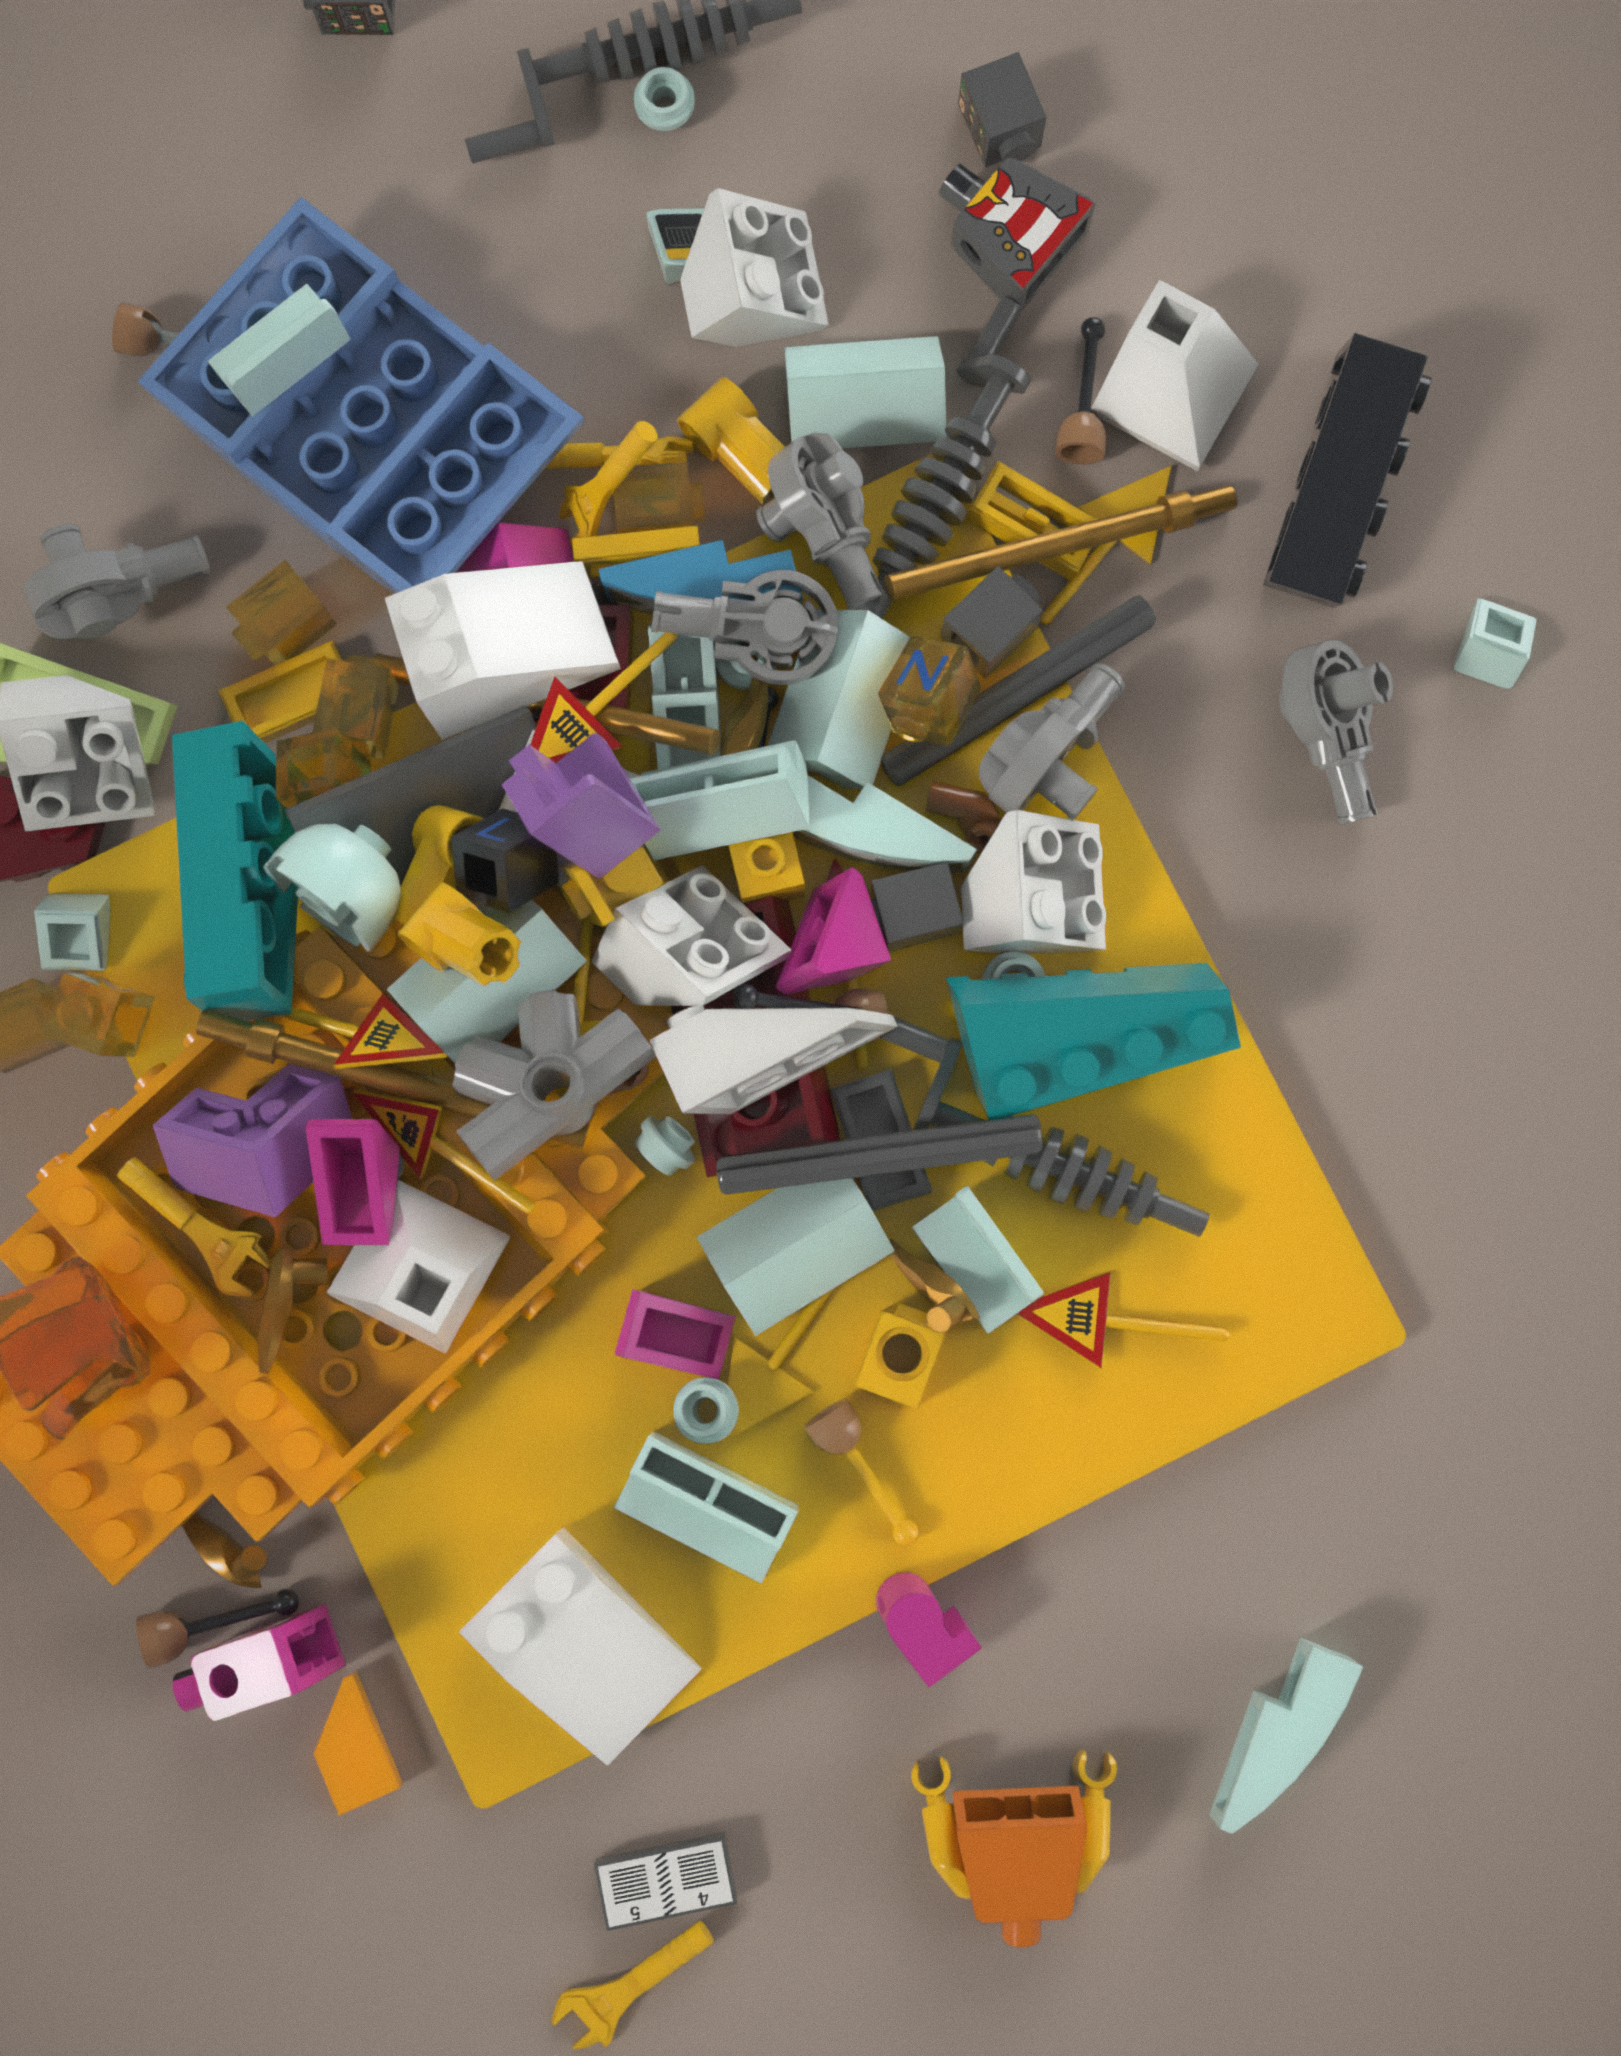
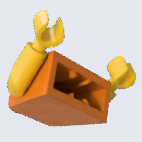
M1080 1750L1074 1756L1072 1771L1076 1780L1085 1786V1797H1081L1079 1786L952 1791L953 1803H947L944 1790L949 1786L952 1779V1769L949 1762L940 1756L944 1779L942 1784L937 1787L926 1786L920 1778L919 1762L917 1761L911 1771V1780L914 1787L921 1794L925 1795L927 1807H924L921 1812L932 1866L957 1897L972 1900L975 1917L978 1921L982 1923H1001L1002 1938L1007 1944L1020 1948L1031 1947L1037 1944L1041 1939V1921L1065 1920L1073 1912L1075 1895L1088 1889L1110 1855L1111 1800L1104 1798V1788L1114 1781L1117 1774V1764L1111 1754L1104 1752V1770L1102 1775L1096 1780H1091L1085 1772L1086 1750Z

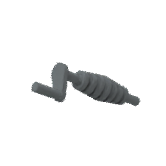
M665 0L652 3L657 24L655 27L647 28L642 9L640 8L630 12L633 33L623 35L619 18L607 22L611 38L608 40L599 41L595 27L584 32L587 42L581 43L582 47L535 60H532L529 48L518 50L517 54L535 120L466 138L465 142L470 160L473 164L538 145L547 147L555 144L539 85L589 72V75L595 74L598 83L608 82L610 79L607 67L618 64L622 80L634 78L630 60L641 58L646 74L650 70L657 68L654 54L663 51L668 68L680 71L682 70L678 47L687 45L692 64L695 65L705 60L701 41L710 39L714 53L718 55L727 51L725 34L733 32L737 45H742L750 41L749 31L753 30V26L801 14L800 0H726L727 7L718 9L716 0H701L704 13L694 15L690 0H676L680 20L671 22Z
M1002 297L968 358L962 360L956 371L966 382L976 387L984 388L968 417L952 418L945 428L946 434L951 439L939 437L930 448L931 454L936 459L923 458L915 468V473L920 479L908 478L901 489L902 495L909 502L898 500L891 515L902 527L887 524L882 536L883 541L893 550L877 548L872 560L879 568L877 578L885 592V575L917 567L914 564L915 562L921 565L933 563L939 553L930 543L946 546L954 535L953 530L947 524L953 526H960L968 512L960 502L972 503L977 487L970 479H982L987 465L980 456L990 457L996 445V441L990 435L989 429L1010 392L1023 394L1031 382V377L1024 369L998 355L1022 312V307L1009 298ZM887 592V598L881 604L869 610L881 619L884 618L893 602Z
M893 1016L898 1027L886 1032L879 1038L940 1063L913 1130L926 1129L930 1125L941 1127L986 1121L940 1101L960 1052L962 1041L954 1037L950 1039ZM1050 1127L1043 1140L1042 1151L1037 1154L1008 1157L1004 1174L1016 1180L1024 1164L1032 1167L1026 1186L1038 1193L1048 1175L1056 1177L1049 1199L1059 1204H1063L1072 1186L1075 1185L1080 1188L1074 1201V1208L1088 1211L1096 1196L1099 1195L1103 1197L1099 1215L1113 1218L1120 1205L1127 1207L1124 1222L1139 1225L1143 1217L1148 1219L1150 1216L1200 1237L1209 1219V1213L1159 1193L1160 1189L1156 1188L1157 1177L1147 1171H1144L1138 1183L1131 1181L1135 1165L1124 1158L1119 1161L1113 1173L1107 1171L1112 1152L1101 1145L1095 1150L1090 1163L1083 1161L1089 1138L1077 1133L1071 1140L1066 1153L1059 1151L1064 1130ZM997 1159L984 1160L983 1162L993 1167Z

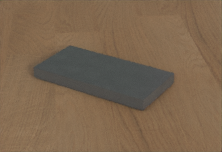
M524 705L286 809L285 812L295 833L314 824H337L353 833L360 825L368 827L391 847L392 850L387 855L386 860L397 872L401 887L416 853L413 846L412 831L419 815L427 808L436 805L448 806L482 818L497 812L506 794L501 784L513 776L515 772L509 760L525 748L532 730L536 729V724L531 711Z

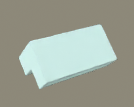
M938 336L784 347L791 443L799 437L812 433H827L837 440L841 448L935 442L939 437L946 438L945 365Z
M816 609L819 618L824 616L821 609ZM836 610L839 626L835 647L825 665L816 674L799 683L788 685L768 746L796 740L807 764V772L818 773L843 788L862 790L866 782L872 785L874 783L911 669L902 685L896 684L915 649L918 650L920 643L869 610ZM810 636L808 637L805 644L801 647V649L806 648V646L809 644L811 640ZM814 647L809 656L800 662L797 658L794 670L810 663L820 652Z
M796 740L641 773V777L630 779L661 829L644 843L653 860L810 828L807 764Z
M530 900L511 913L480 904L477 906L483 915L508 927L521 941L518 950L520 966L506 983L495 981L483 986L450 966L444 972H441L420 958L386 989L417 1025L454 1062H456L464 1043L471 1042L476 1035L496 1042L504 1039L519 1025L517 1004L524 1002L531 993L547 990L555 991L587 962L533 900Z
M852 1178L776 1188L697 1236L724 1288L755 1336L895 1251L867 1200Z
M656 1431L652 1432L646 1439L630 1471L631 1475L614 1507L761 1584L799 1511L798 1504Z

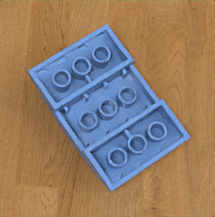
M302 197L296 201L137 381L141 387L184 426L268 498L345 559L394 594L443 574L455 573L585 422L584 417L489 342L483 346L398 279L394 268ZM307 283L320 300L326 299L335 309L351 340L252 417L215 373L208 360Z

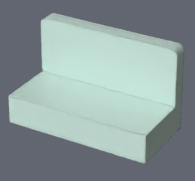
M306 283L209 359L208 363L253 417L351 339L331 304L326 299L320 300Z
M968 1186L962 1188L956 1193L954 1198L912 1227L941 1270L949 1275L973 1302L981 1318L977 1319V1321L987 1334L1044 1295L1038 1283Z

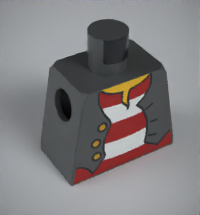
M1015 158L1005 159L986 182L964 165L958 164L949 173L939 191V195L961 211L953 226L951 245L955 252L999 299L1006 297L1015 301L1022 307V311L1089 231L1096 204L1089 197Z

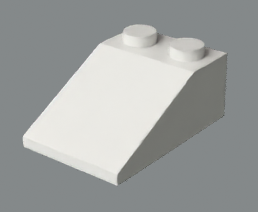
M582 561L443 574L385 597L416 702L441 739L483 724L524 705L529 706L546 699L554 676L569 690L621 669Z
M693 1006L667 1020L669 1030L652 1038L650 1043L682 1113L732 1114L898 1026L891 1014L853 1008H723L705 1010L703 1006Z
M564 1527L459 1631L509 1684L607 1766L702 1668Z

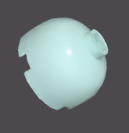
M314 824L294 833L263 866L265 873L284 893L292 883L298 888L296 895L303 901L299 907L353 946L358 947L362 943L366 951L372 950L388 930L397 914L401 897L398 874L386 860L387 855L392 849L378 834L364 825H360L354 833L337 824Z

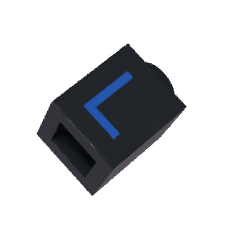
M502 808L451 837L456 890L470 902L511 913L559 883L557 851L532 836L518 812Z

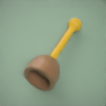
M847 1398L833 1403L809 1420L803 1428L819 1449L833 1454L845 1453L894 1526L892 1531L894 1540L903 1546L913 1544L919 1534L917 1525L913 1521L903 1518L856 1448L861 1435V1423L858 1414Z

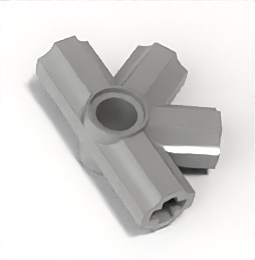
M554 990L529 994V997L524 1002L517 1004L522 1050L478 1035L471 1042L464 1043L455 1062L456 1070L452 1085L458 1094L491 1105L456 1132L494 1181L555 1134H571L581 1129L590 1120L595 1103L656 1057L652 1046L626 1013H623L618 1008L581 1036L578 1003L573 994L558 993ZM562 1086L569 1087L568 1092L562 1098L551 1102L545 1101L546 1096L552 1090Z

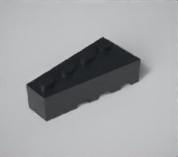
M1354 333L1338 351L1331 374L1338 375V379L1331 382L1327 394L1321 402L1315 420L1316 429L1320 430L1317 441L1310 443L1303 458L1295 486L1299 493L1296 502L1291 501L1286 511L1263 582L1264 586L1332 608L1342 605L1345 595L1352 598L1356 596L1367 567V561L1358 559L1366 535L1376 537L1388 507L1389 501L1379 498L1387 474L1398 475L1408 451L1410 439L1401 436L1409 412L1419 414L1430 388L1432 377L1422 374L1428 359L1427 355L1358 333Z

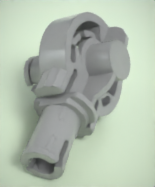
M812 433L799 437L776 453L769 461L768 475L775 498L758 508L757 519L763 532L775 542L784 541L788 535L798 530L805 536L812 552L813 562L830 567L847 604V609H873L887 598L885 590L882 589L864 550L871 542L869 538L871 533L863 524L865 502L860 489L863 485L861 470L854 459L842 450L837 440L827 433Z
M63 524L50 528L40 536L41 544L46 549L50 564L35 572L25 582L23 592L34 621L42 632L50 637L61 640L75 637L92 639L111 632L116 625L131 619L138 611L139 605L153 603V596L158 594V587L202 574L208 575L210 574V567L203 545L197 534L190 536L188 539L143 551L141 546H134L133 542L126 543V548L119 551L96 550L87 552L78 525Z
M790 570L770 571L755 577L747 584L723 581L721 597H714V599L669 594L656 590L651 632L658 633L659 631L709 638V641H716L715 659L738 661L739 665L751 676L769 684L790 685L810 678L825 665L837 641L838 616L831 597L817 581L799 572ZM790 586L804 591L816 601L824 616L818 617L815 607L809 600L803 607L798 602L801 594L792 590L780 589V587ZM765 588H774L773 590H770L764 594L759 593V591ZM809 636L811 637L809 644L806 648L801 649L797 656L799 661L801 662L807 658L814 647L820 652L810 663L795 670L778 671L773 670L771 667L792 666L793 660L789 655L800 649ZM722 642H724V643H732V644H740V645H747L748 647L737 646V645H729V644H722ZM752 655L756 656L758 659H760L761 661H763L766 665H761V664H759V663L756 662L753 658H751V656H752Z
M1327 640L1301 647L1292 652L1286 659L1283 668L1279 705L1284 719L1291 724L1295 734L1308 748L1312 766L1319 765L1320 770H1326L1334 799L1338 824H1343L1378 814L1370 789L1364 759L1369 758L1368 752L1374 750L1368 729L1372 718V704H1382L1390 701L1393 695V680L1389 670L1381 662L1370 664L1364 668L1357 655L1349 646L1338 640Z
M1096 663L1067 699L1051 698L1040 711L1024 712L1014 721H1011L991 745L979 765V778L982 786L989 793L988 799L1007 813L1014 810L1022 811L1035 795L1040 793L1068 816L1067 818L1073 821L1099 788L1094 784L1088 783L1062 761L1076 744L1082 749H1089L1097 742L1098 732L1095 723L1112 702L1120 697L1125 690V684L1121 676L1111 667L1102 663Z

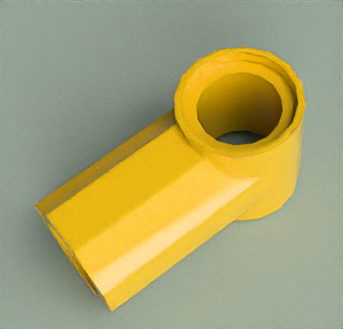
M721 377L684 411L676 421L686 438L694 441V447L704 457L713 462L718 459L764 505L775 498L768 475L769 461L785 446L759 421L757 410L743 391L728 378Z
M443 805L431 806L419 815L412 831L413 846L416 853L400 887V902L393 921L405 925L441 882L448 884L456 890L451 837L456 832L459 833L484 818Z
M443 882L439 884L397 933L399 938L412 951L437 970L444 972L450 966L483 986L495 981L506 983L520 966L518 950L521 941L508 927L483 915L465 896Z

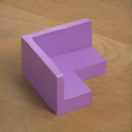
M597 733L590 735L557 763L530 744L509 760L516 773L501 785L529 833L598 879L602 878L661 830L608 743Z
M288 1064L247 1101L196 1088L152 1126L172 1183L177 1189L276 1217L313 1183L305 1128L308 1120L352 1119L340 1077Z

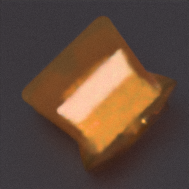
M75 1256L67 1259L55 1269L50 1277L0 1296V1368L19 1405L24 1410H35L49 1399L39 1418L46 1430L57 1439H65L85 1415L119 1388L135 1386L149 1377L151 1372L149 1356L141 1346L134 1330L114 1298L107 1281L91 1263L83 1258Z

